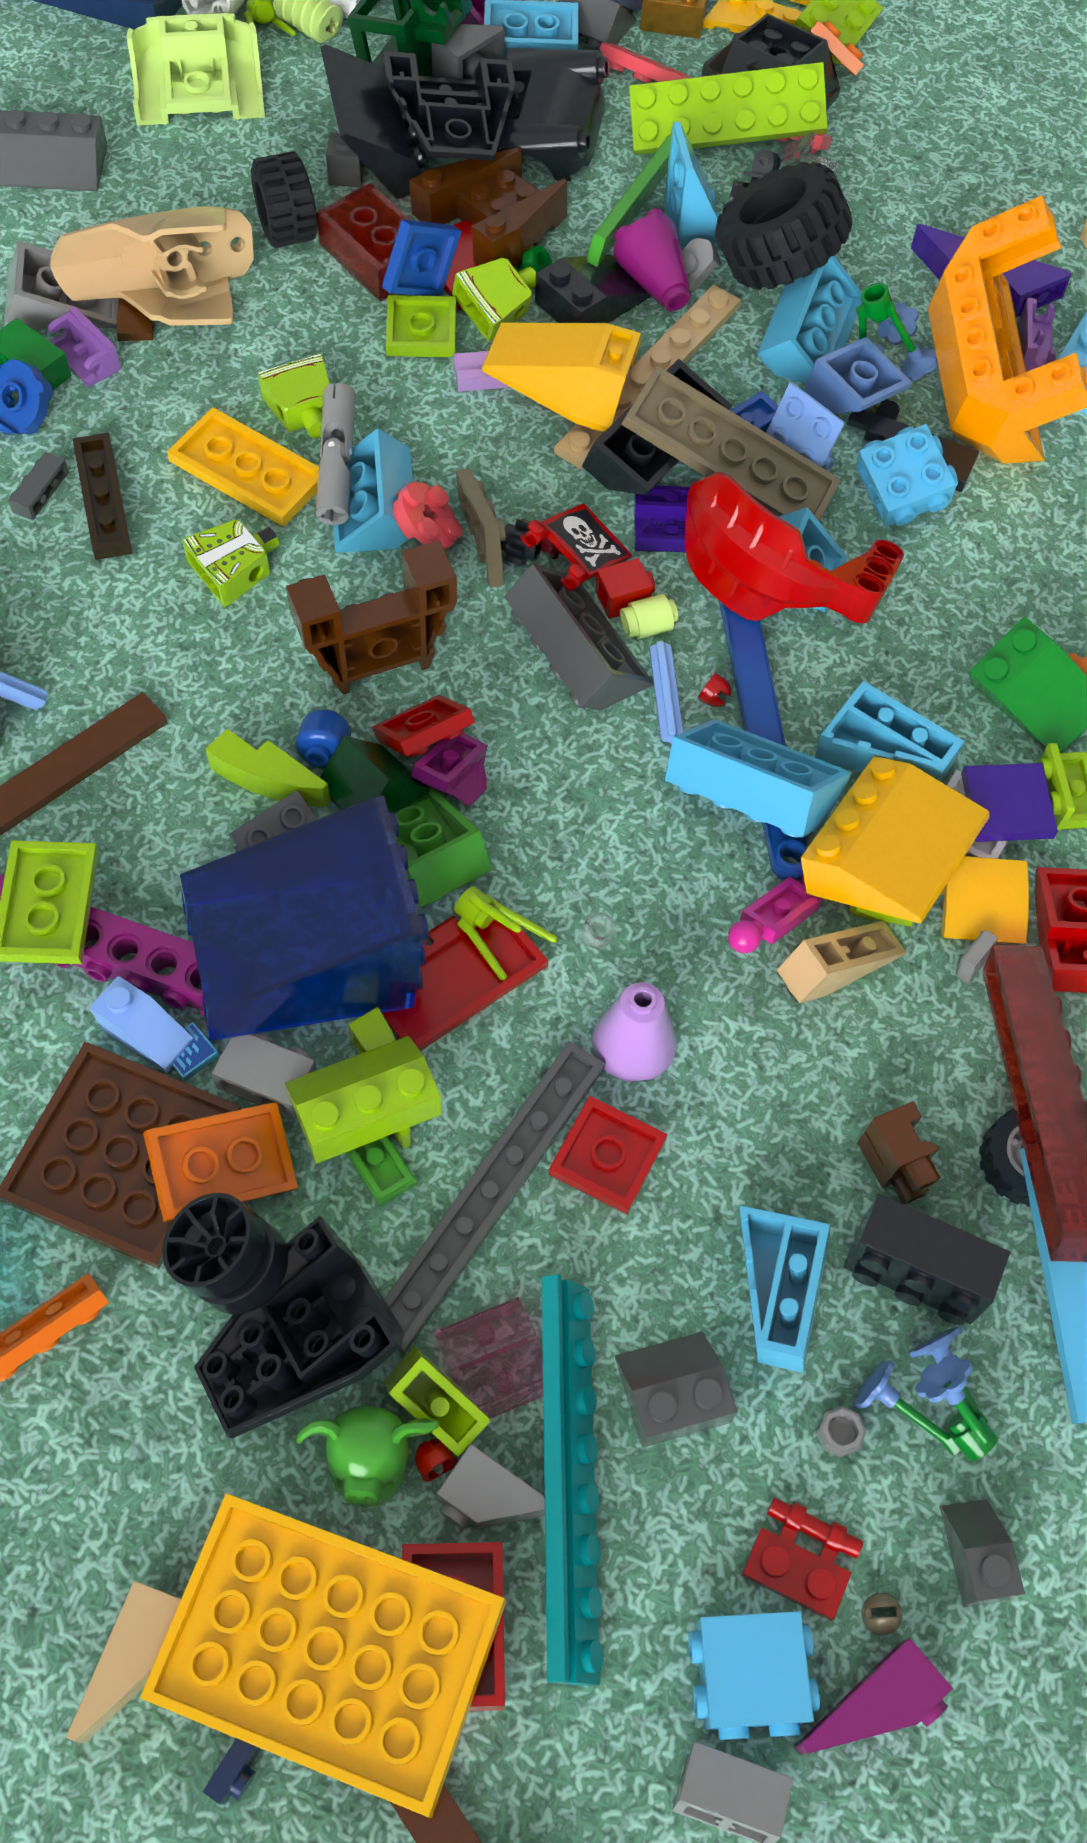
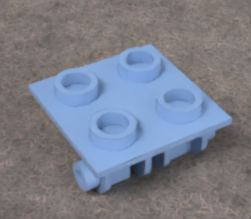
M790 382L766 433L828 471L835 463L831 450L846 422L794 383Z

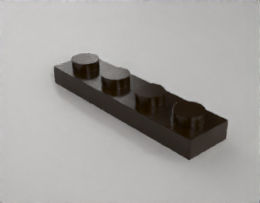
M109 432L72 438L95 560L133 554Z

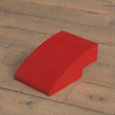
M1037 867L1035 872V907L1045 991L1087 993V869Z

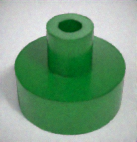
M538 245L524 251L522 263L518 265L517 269L520 272L527 267H532L537 273L552 264V260L547 250Z

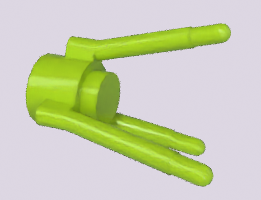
M271 0L247 1V11L243 14L247 24L254 23V20L260 24H267L271 21L293 37L296 35L295 30L275 16Z
M476 886L467 889L454 906V912L461 917L457 926L470 937L501 981L506 980L507 975L475 930L476 926L485 929L495 919L515 933H519L522 926L551 943L558 941L557 936L500 904L489 894H484Z

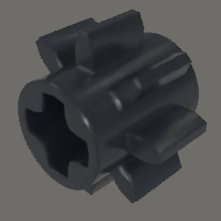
M517 519L515 525L508 523L504 527L506 539L505 541H500L501 550L507 552L505 561L522 566V564L526 565L528 560L535 562L540 556L541 542L535 547L529 548L520 539L522 534L529 531L527 526L531 521Z

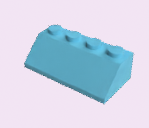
M831 256L828 259V263L821 268L817 267L807 277H800L794 280V283L784 286L757 353L764 365L774 375L806 384L816 359L846 346L857 317L856 308L862 303V292L835 256Z
M712 719L673 736L665 781L679 786V789L684 793L699 794L709 798L718 807L733 808L743 812L752 821L759 823L767 822L779 827L788 836L804 837L822 827L848 783L851 772L717 719Z

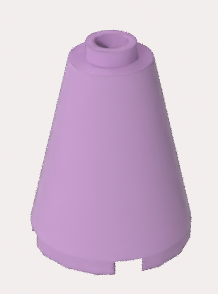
M639 982L628 986L595 1025L592 1036L593 1050L596 1058L605 1063L604 1069L608 1074L623 1081L650 1080L658 1077L668 1069L674 1059L677 1049L676 1033L662 993L658 988L649 983Z

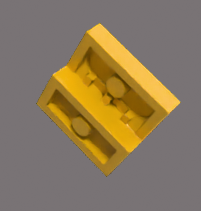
M964 856L941 892V895L944 896L941 926L942 937L976 940L982 931L987 930L998 937L997 942L1026 944L1029 906L1027 861Z

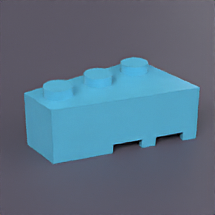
M862 681L821 734L814 758L858 772H863L874 756L910 763L943 782L954 767L965 741L865 681Z
M739 1205L757 1363L803 1373L829 1247L830 1224Z

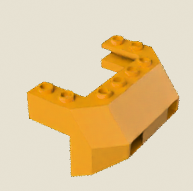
M1042 195L972 226L946 267L927 308L950 430L961 441L1001 463L1045 461L1038 426L1087 408V369L1085 366L1080 367L1077 353L1027 372L1009 282L1003 274L1062 248L1057 235L1056 219Z

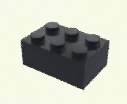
M878 1194L860 1223L843 1268L852 1271V1277L864 1285L876 1287L879 1283L894 1290L895 1297L906 1304L920 1306L923 1303L937 1309L938 1316L946 1322L954 1325H964L966 1322L971 1325L993 1303L1011 1251Z

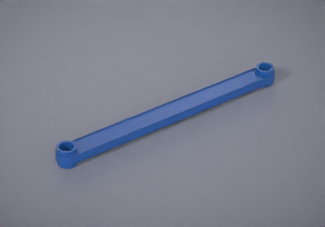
M719 601L743 728L747 732L786 746L760 620H747ZM767 822L762 823L773 873L782 880H786L788 877H792L795 880L803 876L801 856L807 849L805 836L791 837L784 834L779 827ZM791 857L795 859L798 863L789 864L785 862L782 858Z

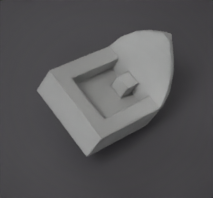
M701 238L692 239L682 251L690 290L694 292L701 286L715 267L720 268V257L716 247L709 240Z

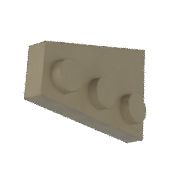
M470 468L457 470L456 479L459 502L470 533L475 537L481 563L486 562L489 587L504 585L500 541H505L506 539L503 521L501 518L496 519L492 500H486L482 481H476Z

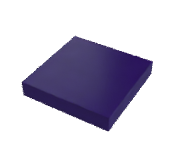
M1043 763L964 766L961 776L965 796L987 809L990 816L976 837L975 842L1055 838L1058 829Z

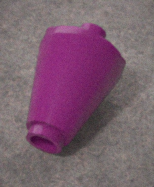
M657 208L649 211L645 217L638 219L631 225L620 227L614 234L616 241L614 257L619 265L662 307H665L667 311L673 312L683 308L691 297L689 293L690 285L677 227L670 216L664 215L663 211Z

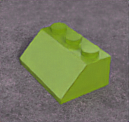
M409 1036L284 1083L316 1164L442 1115L441 1094L425 1057Z

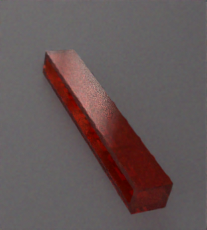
M993 945L982 970L1050 1260L1087 1262V1101H1084L1080 1088L1081 1072L1079 1066L1074 1065L1070 1051L1071 1035L1068 1030L1064 1029L1062 1022V1002L1060 997L1055 996L1052 985L1053 969L1050 964H1047L1043 948L1040 946Z

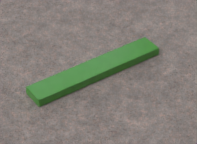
M672 133L668 135L594 232L586 258L588 263L598 267L616 242L614 239L615 232L620 227L630 224L667 174Z

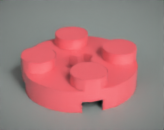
M410 482L396 494L398 499L393 502V513L399 528L409 540L415 537L424 545L440 540L444 551H446L462 536V527L448 505L449 498L443 488L438 485L430 487L421 482Z

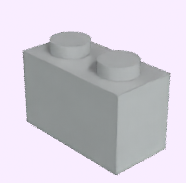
M235 1029L212 1072V1076L218 1089L257 1105L277 1102L280 1114L295 1120L297 1115L284 1083L317 1071L312 1056L300 1048L291 1046L285 1049L273 1044V1041L268 1036L260 1032L250 1031L248 1034Z

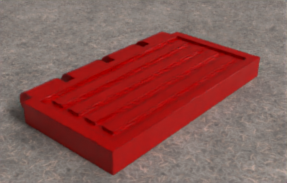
M453 915L426 932V937L432 943L430 946H427L422 938L419 937L392 954V959L398 965L396 968H393L384 959L361 974V979L368 985L362 989L363 995L374 1009L377 1007L380 1009L397 1039L409 1036L418 1049L422 1051L548 966L547 958L522 928L519 933H515L495 919L485 929H481L478 926L475 927L477 933L506 973L507 979L501 981L491 969L470 937L457 926L459 920Z

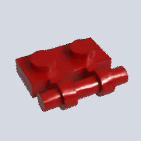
M773 1497L766 1515L783 1523L779 1536L764 1528L759 1530L741 1576L832 1621L836 1616L852 1573L834 1564V1561L839 1551L857 1559L864 1541L848 1534L847 1527L835 1521L830 1525L806 1513L807 1507L795 1501L790 1505ZM798 1531L823 1543L819 1556L793 1543Z

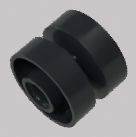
M225 1193L206 1194L188 1203L171 1222L163 1242V1262L168 1274L189 1291L226 1314H245L264 1305L279 1289L288 1267V1249L282 1235L240 1200Z

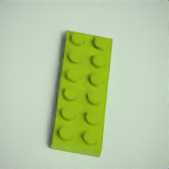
M823 62L629 85L634 154L655 153L668 135L672 133L673 122L679 121L693 149L827 133L828 129Z

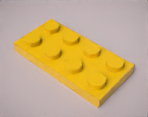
M214 407L167 451L169 462L282 527H285L317 493L319 466Z

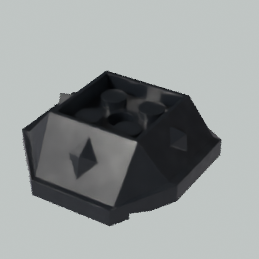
M768 13L747 30L734 34L731 42L703 64L701 74L704 77L823 62L826 110L836 101L840 92L827 40Z

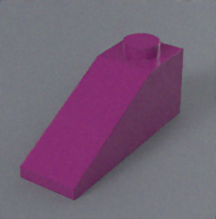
M908 1638L892 1649L794 1748L800 1755L917 1725L920 1721L927 1727L947 1709L948 1705L944 1702L943 1698L953 1687L916 1644Z

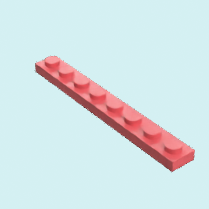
M614 43L601 44L600 50L603 57L608 58L610 68L624 72L625 68L634 71L633 77L640 81L651 83L652 79L662 82L694 78ZM824 133L790 138L800 142L799 149L816 154L817 150H828L833 137ZM781 138L778 140L788 142L789 138Z

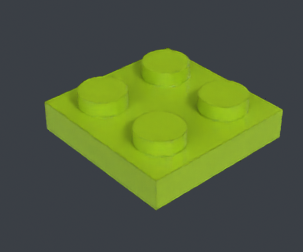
M388 295L386 356L453 357L456 347V296Z

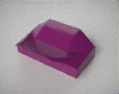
M464 732L453 739H442L414 764L411 777L453 796L470 807L487 789L484 761L488 745Z

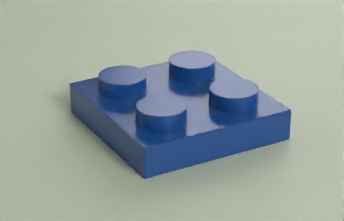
M402 219L382 288L393 294L442 296L462 231L453 225Z

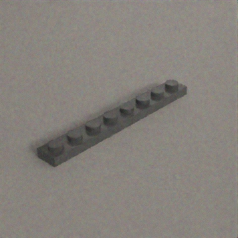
M568 1041L384 1298L404 1331L402 1344L398 1349L399 1352L404 1355L601 1075L605 1066L604 1062Z

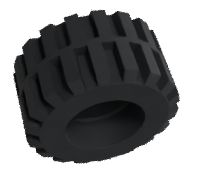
M295 151L253 159L251 181L255 203L262 228L274 248L314 240L318 225L315 200L306 168Z

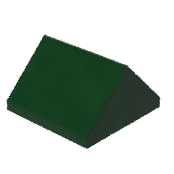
M343 736L320 776L322 780L328 783L330 800L361 832L366 831L428 794L427 787L422 782L412 778V773L383 745L349 736Z

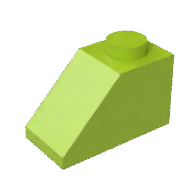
M416 1346L383 1381L388 1393L416 1419L427 1418L439 1421L438 1428L431 1433L458 1457L491 1421L470 1397Z

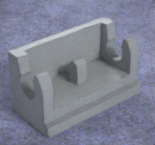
M694 1741L689 1757H686L672 1811L756 1843H777L782 1835L794 1778Z

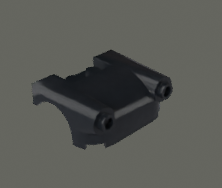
M508 48L505 60H512L515 88L496 152L519 147L522 155L533 157L544 163L555 181L562 179L572 181L570 175L579 171L584 165L589 166L593 157L605 109V97L601 84L604 78H608L609 75L608 58L603 57L601 50Z

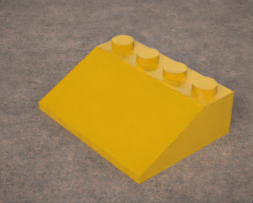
M874 756L801 856L806 893L921 924L989 819V811L910 763Z

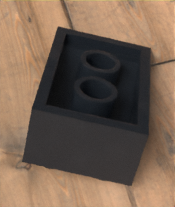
M611 254L606 255L598 267L588 263L587 256L565 257L536 273L535 303L558 323H610L651 297L619 265Z

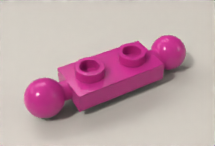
M804 875L801 877L800 882L792 877H788L742 910L740 920L729 929L728 942L735 951L743 954L755 951L759 947L761 939L772 945L819 910L822 898L806 893Z

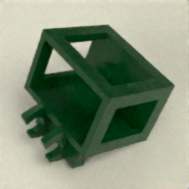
M360 0L347 16L356 57L383 68V51L415 53L418 76L432 77V43L446 44L472 9V1L413 0L412 4H410V0H392L396 20L367 16L379 0ZM365 32L391 35V39L372 62Z

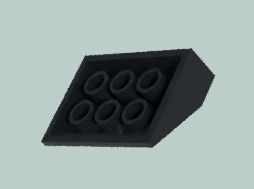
M327 44L323 45L320 49L340 137L396 199L404 198L410 194L409 180L427 170L426 165L429 164V159L385 81L384 68Z

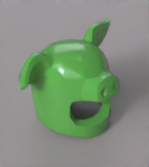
M357 1406L339 1414L334 1420L320 1418L308 1423L296 1436V1442L300 1444L305 1438L315 1434L325 1436L327 1467L336 1491L345 1498V1501L367 1508L381 1505L397 1493L404 1482L409 1463V1438L433 1432L438 1428L439 1421L417 1418L403 1423L400 1417L385 1408Z

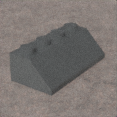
M0 110V186L98 192L108 147L101 116Z
M532 564L504 596L512 607V616L529 631L531 643L545 654L551 663L549 665L551 671L565 682L570 690V698L579 707L603 710L654 685L651 678L581 584L570 592L560 582L561 578L568 574Z

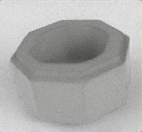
M841 1406L825 1412L816 1434L824 1451L841 1458L857 1452L861 1448L866 1429L858 1413Z

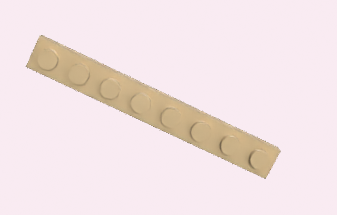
M713 284L629 370L614 422L635 402L656 366L666 371L678 359L686 364L740 308L742 299ZM576 424L554 446V454L584 470L582 464L593 443L604 432Z

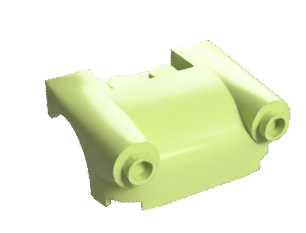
M229 13L173 15L146 18L147 24L135 30L128 29L127 43L133 77V107L137 126L169 124V114L232 111L233 119L265 117L257 32L253 22L247 24L236 20L235 14Z

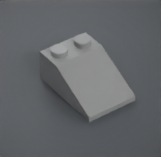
M18 240L8 268L5 322L10 323L17 318L33 330L47 329L52 321L68 313L69 308L75 306L97 328H117L119 298L72 301L59 286L49 266L53 251Z

